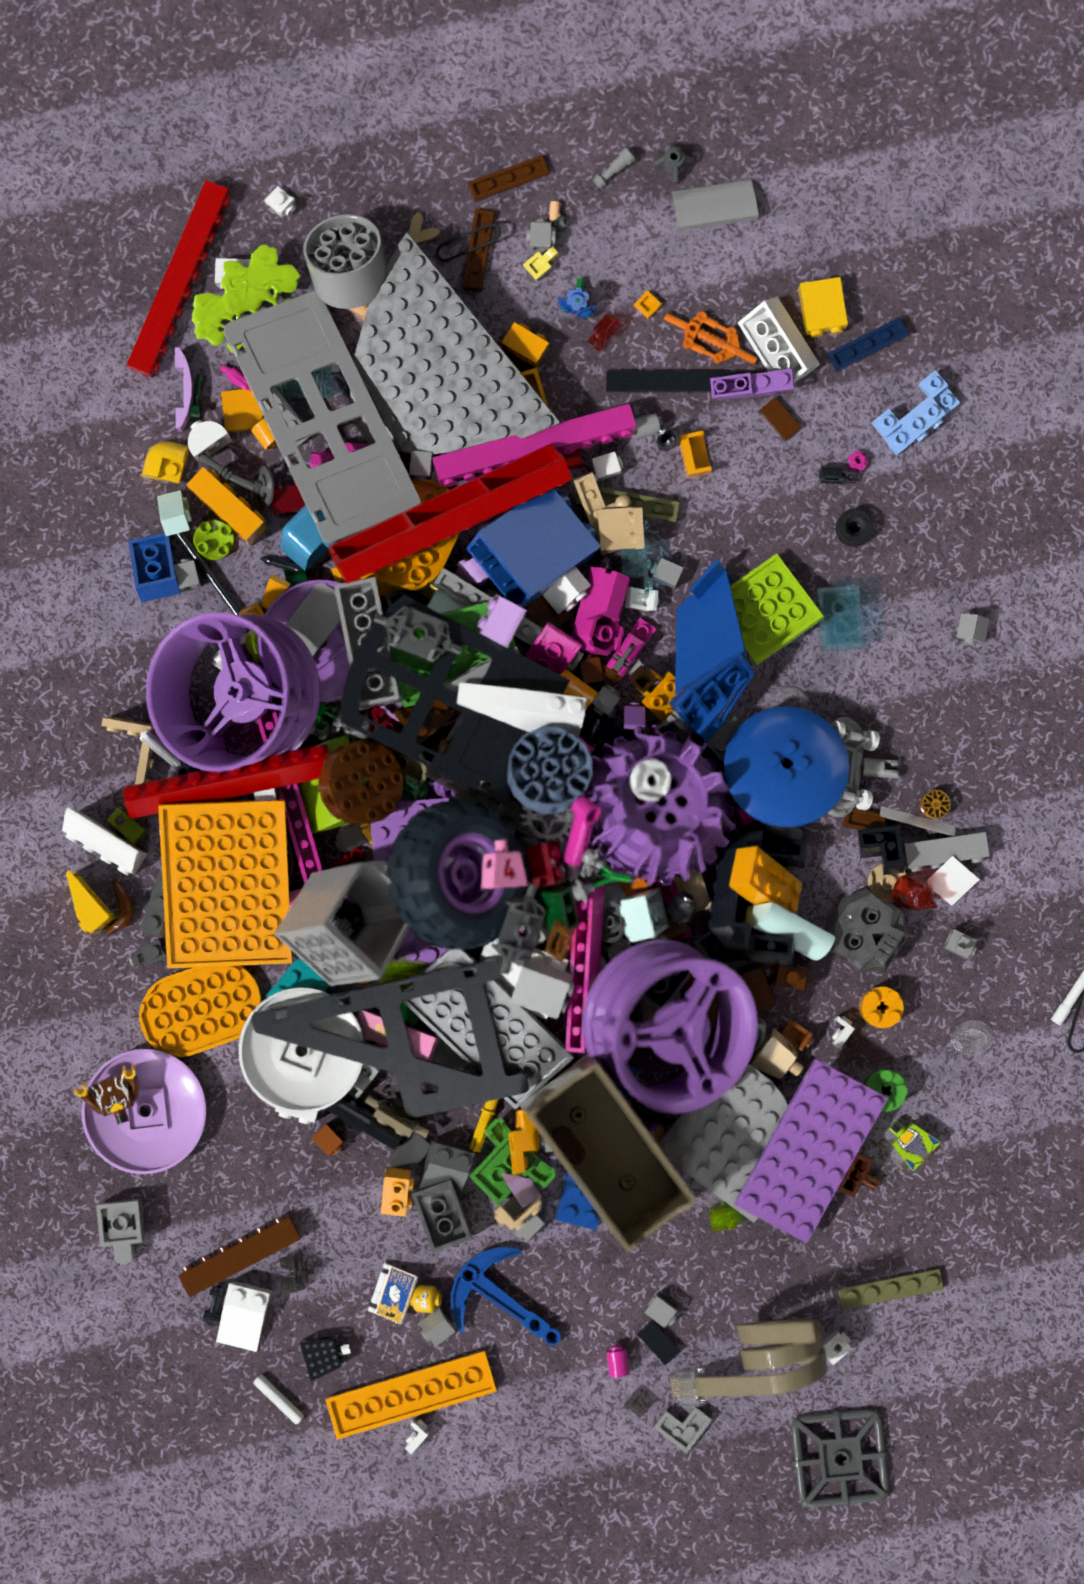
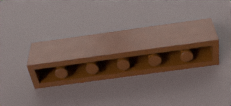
M282 1215L273 1220L275 1224L269 1227L265 1224L255 1230L256 1234L250 1237L246 1234L238 1238L237 1244L233 1246L227 1244L219 1248L220 1253L214 1256L210 1253L200 1258L201 1263L195 1266L193 1263H190L181 1268L182 1273L178 1277L188 1297L190 1298L299 1241L302 1236L292 1216L290 1215L286 1218L285 1215Z

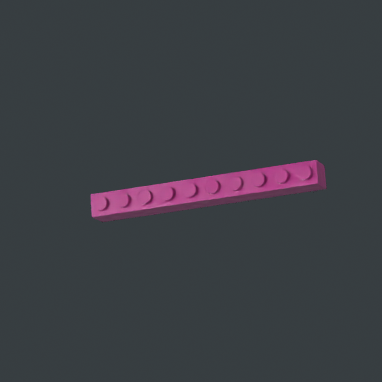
M630 404L561 422L559 425L522 439L513 435L433 457V465L440 487L444 485L445 487H451L462 480L466 482L473 480L477 476L488 473L550 443L560 454L567 455L574 452L575 449H589L594 444L601 442L602 444L610 443L615 438H629L636 432V423Z
M268 709L257 720L264 744L272 735L280 718L276 709ZM297 783L278 787L277 790L280 800L285 799L286 821L304 883H306L312 873L323 871L324 868L314 834H312L300 786Z

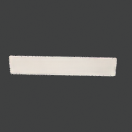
M881 806V817L955 836V826Z

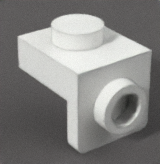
M628 588L625 608L640 611L657 610L659 603L658 590Z

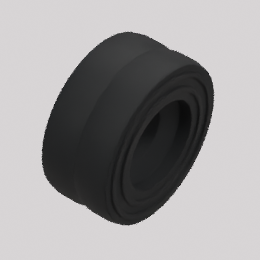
M849 509L838 518L835 532L843 544L857 547L863 545L872 535L873 522L865 511ZM856 522L859 524L860 530L858 533L850 532V523Z

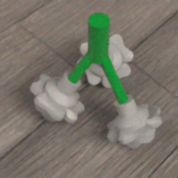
M599 848L595 850L587 849L582 857L584 864L581 866L580 873L584 878V882L589 884L585 885L576 879V885L572 887L573 896L576 900H583L585 904L588 903L587 897L590 892L594 891V888L611 881L631 883L632 875L616 873L606 867L604 862L599 859V852L601 850ZM597 877H609L595 884H592L594 882V879Z

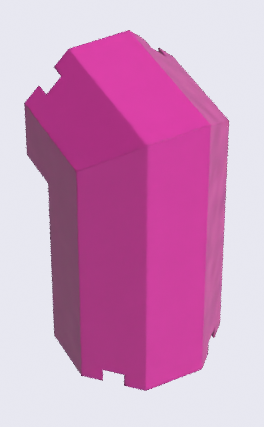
M590 567L587 581L591 586L585 591L587 595L580 602L571 637L582 644L579 651L608 656L612 650H617L621 645L624 630L623 627L619 626V621L631 579L615 571L608 572L604 568Z

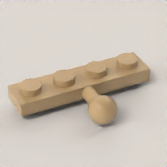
M589 472L574 478L573 482L588 522L597 533L599 543L598 510L631 507V499L626 495H621L614 503L605 506L593 472ZM599 549L600 554H601L602 556H603V555H606V554H608V553H611V552H613V551H616V550H604V551H602V550Z

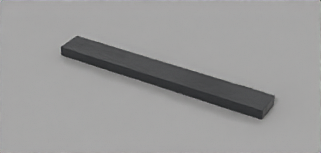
M606 371V392L711 393L710 378L744 373L756 374L768 371Z

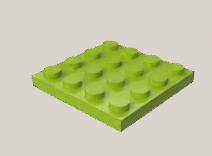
M777 553L731 585L745 650L756 665L762 663L824 619L823 614Z

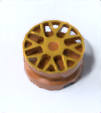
M933 790L922 796L920 809L924 816L930 819H938L944 817L949 812L951 802L946 793L940 790Z

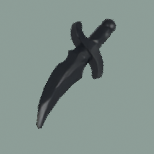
M286 835L289 892L294 889H301V886L294 883L296 879L297 856L290 836Z

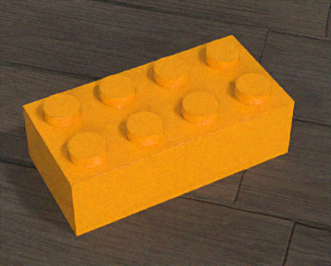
M202 467L187 483V487L252 546L268 529L265 525L266 520L256 509L252 512L250 510L252 507L243 497L239 496L237 498L234 490L226 482L222 485L220 483L222 480L212 469L207 471Z
M758 846L736 850L729 887L753 905L773 902L796 914L802 882Z

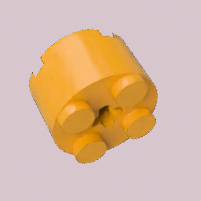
M873 987L866 991L860 999L859 1011L862 1018L869 1025L877 1028H889L900 1021L903 1014V1001L900 995L891 988ZM881 1002L883 1005H886V1009H883L882 1013L881 1010H877V1006Z

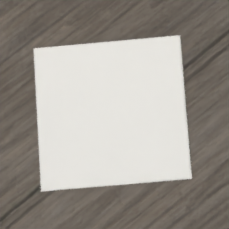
M952 856L925 883L952 906L980 879Z

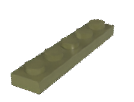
M599 488L605 506L614 503L619 496L626 495L631 499V507H642L644 518L676 523L679 502ZM577 494L576 505L582 506L579 495Z
M939 1268L837 1288L842 1310L944 1290Z

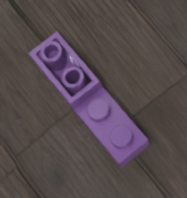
M792 368L756 374L744 373L710 378L712 399L758 397L795 390Z

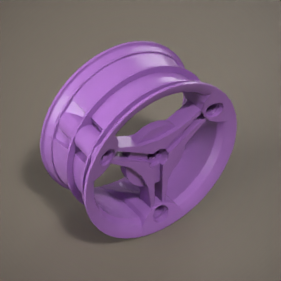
M205 613L189 618L177 625L157 648L147 676V707L157 735L177 758L203 770H232L256 763L269 756L297 751L304 743L314 726L319 710L320 681L314 658L304 641L285 624L261 615L236 616L228 613ZM247 628L258 633L273 651L281 670L283 691L272 687L269 675L261 666L247 660L239 640L245 634ZM209 643H218L223 669L217 676L214 685L216 706L204 724H197L190 704L192 671L203 649ZM272 697L283 698V705L271 702ZM268 709L281 710L280 718L272 735L257 752L252 755L241 756L225 751V745L221 736L234 722H254L261 718ZM224 715L225 717L221 720V722L217 725V727L214 728V726L218 723V721H219V720L222 718V716Z
M667 939L650 940L624 950L613 958L600 972L585 1002L582 1019L583 1040L589 1058L598 1063L610 1081L627 1088L637 1100L650 1108L668 1113H684L700 1109L716 1101L740 1078L754 1050L757 1036V1013L748 987L734 971L716 961L706 959L700 952L684 943ZM681 970H689L697 978L682 1000L672 1001L663 1006L654 1016L653 1020L634 1025L627 1020L638 998L658 979ZM717 991V1022L712 1038L703 1052L710 1031L706 1012ZM649 1033L648 1036H636V1034ZM635 1046H652L655 1053L662 1059L671 1063H682L686 1071L660 1084L641 1085L631 1074L626 1060L631 1055Z

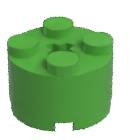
M888 1069L875 1070L865 1078L863 1083L879 1093H882V1086H888V1094L883 1093L888 1099L881 1111H893L899 1108L905 1101L907 1095L905 1081L894 1071Z

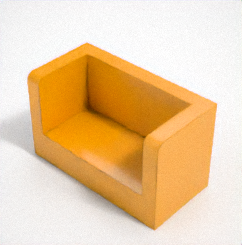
M704 431L679 436L687 479L712 473V466L709 464L703 438Z

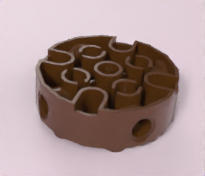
M363 740L338 746L326 756L321 769V776H319L318 788L321 800L332 816L339 820L341 819L345 823L364 825L384 820L395 811L402 797L404 780L400 764L391 751L379 743Z

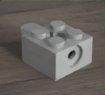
M142 1198L99 1203L96 1207L100 1247L113 1246L115 1261L122 1265L128 1264L135 1257L134 1243H142L146 1240Z

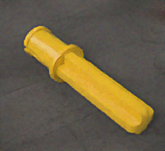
M499 1099L487 1101L484 1107L481 1108L482 1113L469 1149L472 1151H481L486 1138L484 1130L491 1124L493 1115H496L495 1110Z

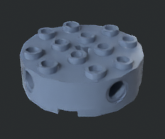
M541 727L527 732L514 746L507 766L508 783L513 795L525 807L539 813H560L572 808L575 800L585 795L592 777V758L586 745L579 738L567 733L566 730L559 727Z

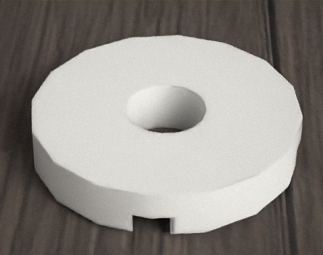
M645 759L639 762L631 774L633 792L638 798L645 801L659 800L667 794L671 785L670 772L667 771L663 762L656 759ZM649 775H653L655 779L652 786L647 781Z

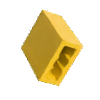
M840 277L800 283L798 291L805 334L811 335V337H819L825 332H831V334L842 333L847 328L848 322Z

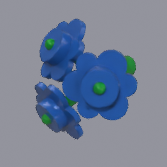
M578 278L575 290H568L567 300L561 297L557 298L559 308L566 314L571 313L574 315L576 313L577 318L589 319L594 316L598 307H587L589 294L583 291L585 280Z

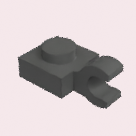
M157 939L140 947L142 953L128 960L133 967L145 961L148 966H151L166 959L167 956L160 940Z

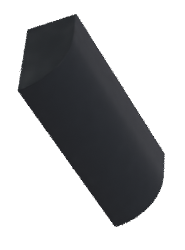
M348 1094L333 1105L325 1108L327 1111L393 1150L397 1148L403 1138L391 1126L379 1123L377 1118L373 1116L376 1112L375 1110L358 1100H354Z

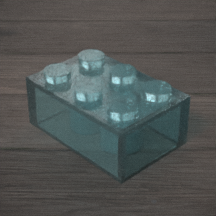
M859 585L818 588L815 591L816 606L824 616V619L818 622L820 652L859 650L863 648Z

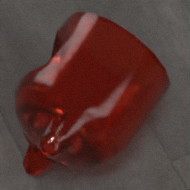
M908 874L902 875L897 879L893 887V898L898 906L915 911L937 907V904L933 901V886L926 879ZM900 896H905L908 903L904 904L901 901Z

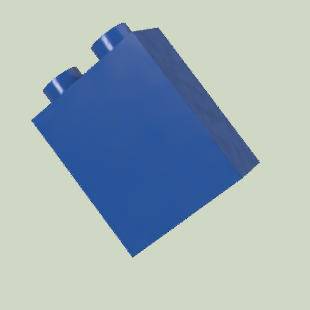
M552 488L543 495H537L529 499L528 502L517 505L479 531L466 549L504 597L519 607L525 608L546 593L563 574L574 567L579 569L585 565L601 546L598 543V536L594 528L588 523H582L572 511L573 507L569 497L565 493Z

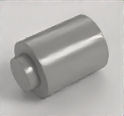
M654 413L636 418V432L634 435L636 439L658 434L660 429L663 428L661 417H657Z

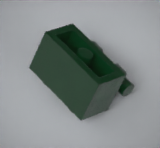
M569 880L563 882V886L552 885L540 892L541 903L546 911L545 922L548 932L568 933L580 925L572 892L573 889Z

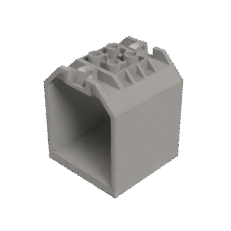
M382 860L312 873L274 935L330 986L380 979L411 925L405 924L395 911L397 904L395 899L389 896L387 884H391L390 871H386L387 862ZM346 895L353 902L355 901L362 910L363 925L353 942L330 922Z

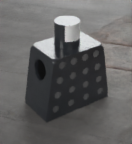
M335 1336L303 1339L300 1342L310 1381H314L340 1368L343 1364L341 1357L352 1354L349 1342L337 1345Z

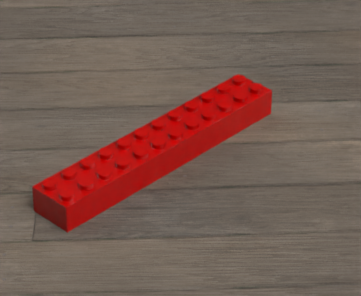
M550 443L328 546L336 568L346 584L353 583L365 575L376 573L380 568L397 563L398 560L406 556H412L423 548L432 547L438 541L451 538L462 530H468L481 521H487L494 515L507 512L518 504H524L537 495H543L552 488L563 486L572 478L565 458Z

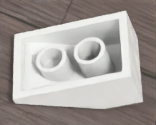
M231 1281L223 1306L216 1342L257 1352L272 1290Z

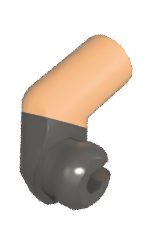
M551 201L550 222L558 229H566L570 222L567 217L565 218L560 214V202Z

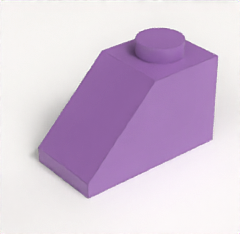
M629 703L628 706H624L623 732H633L636 727H639L641 733H643L645 730V707H641V703Z

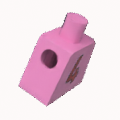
M507 840L495 841V853L486 854L483 858L482 889L527 886L521 854L519 852L508 853Z

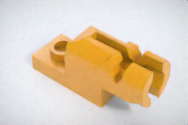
M523 1110L516 1111V1129L518 1131H512L508 1134L513 1175L525 1173V1169H527V1158L523 1153L536 1152L540 1147L539 1132Z

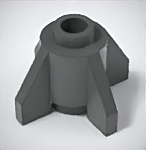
M672 142L668 144L669 149L665 152L664 157L653 163V169L664 167L667 172L672 173L673 184H677V172L682 169L683 165L693 164V158L683 154L682 150L674 147Z

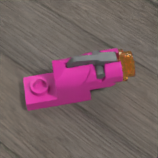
M639 618L621 643L620 648L617 649L604 668L605 672L603 675L615 684L618 680L621 681L656 631V628Z

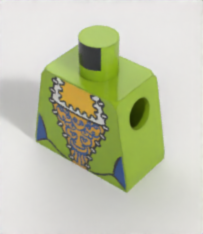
M896 1120L888 1128L896 1136L891 1142L892 1146L912 1171L940 1144L937 1139L911 1122L904 1127Z

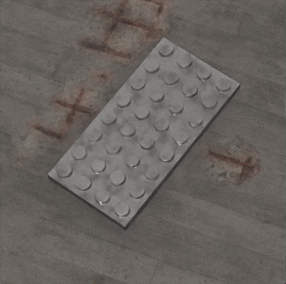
M447 949L421 974L473 964L478 961L465 949ZM476 968L465 970V977L477 975ZM497 980L485 982L484 989L504 1071L508 1075L523 1072L527 1075L529 1081L528 1092L504 1098L516 1110L520 1104L525 1102L574 1058V1054L566 1051V1046L525 1007L511 1003L512 994ZM413 982L410 983L403 991L414 989ZM458 988L402 1001L479 1075L483 1073L462 989Z

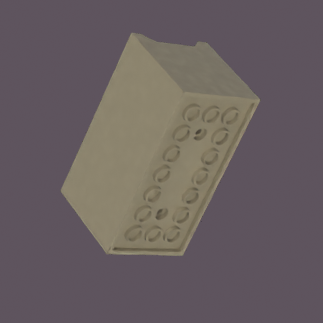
M585 1056L519 1105L616 1240L628 1253L675 1215L697 1202L696 1198L604 1071L591 1058ZM577 1112L581 1113L580 1118H576L575 1114ZM559 1126L568 1127L584 1147L586 1156L580 1164L569 1163L552 1139V1133L555 1128ZM625 1180H629L630 1184L625 1185Z

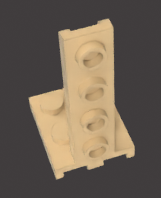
M112 716L103 717L101 726L107 727V731L123 732V730H127V734L139 736L145 730L150 731L154 736L156 733L153 724ZM143 742L135 785L151 782L148 779L149 771H152L154 759L151 758L153 750Z

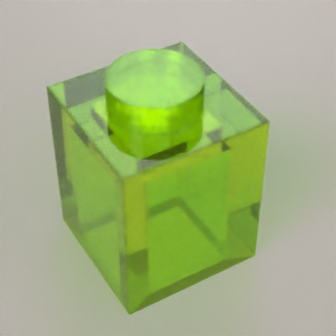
M732 1206L708 1209L712 1232L736 1229V1223H740L739 1212L734 1210Z

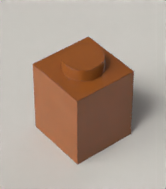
M326 1123L311 1138L327 1156L331 1153L335 1156L343 1148L341 1144L345 1141L329 1123Z

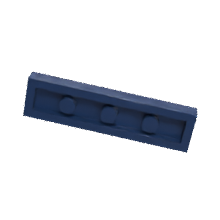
M898 317L829 352L827 356L837 373L908 337L909 334L901 318Z

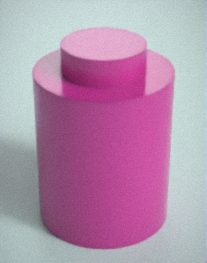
M622 1345L610 1346V1350L606 1351L609 1376L615 1378L629 1375L627 1349L622 1348Z

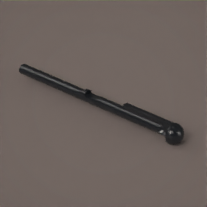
M184 532L175 534L233 615L239 616L241 610Z

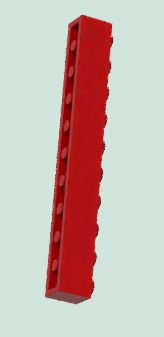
M205 180L126 364L129 369L150 378L153 377L154 373H158L161 365L159 360L162 355L166 354L169 346L167 344L168 339L173 337L176 331L177 318L180 319L183 315L184 307L182 306L185 299L189 300L191 296V285L193 281H197L200 270H198L200 264L204 263L207 259L208 252L206 250L209 244L212 245L215 240V229L223 221V210L230 205L231 196L227 188Z
M327 744L269 756L256 763L232 770H203L123 787L124 803L130 819L159 813V804L212 802L316 780L321 776L323 762L329 754Z

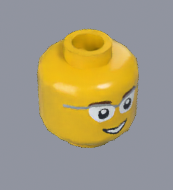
M418 1285L413 1291L410 1305L416 1312L434 1313L437 1306H441L442 1295L438 1294V1290L434 1286Z

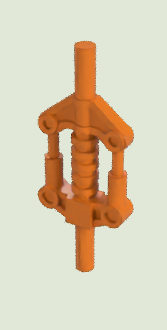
M703 311L698 312L697 316L690 320L689 323L668 312L664 317V320L685 330L683 342L685 349H692L700 354H705L713 358L715 364H721L737 356L754 365L758 358L740 349L737 331L734 327L726 328L718 324V321L708 317ZM705 323L715 329L718 328L726 332L727 342L723 338L720 339L719 336L716 337L713 333L710 334L709 331L706 332L703 328L700 329V327ZM698 336V339L702 338V341H708V344L712 343V346H718V349L721 348L723 350L713 354L705 350V347L695 343L694 339Z

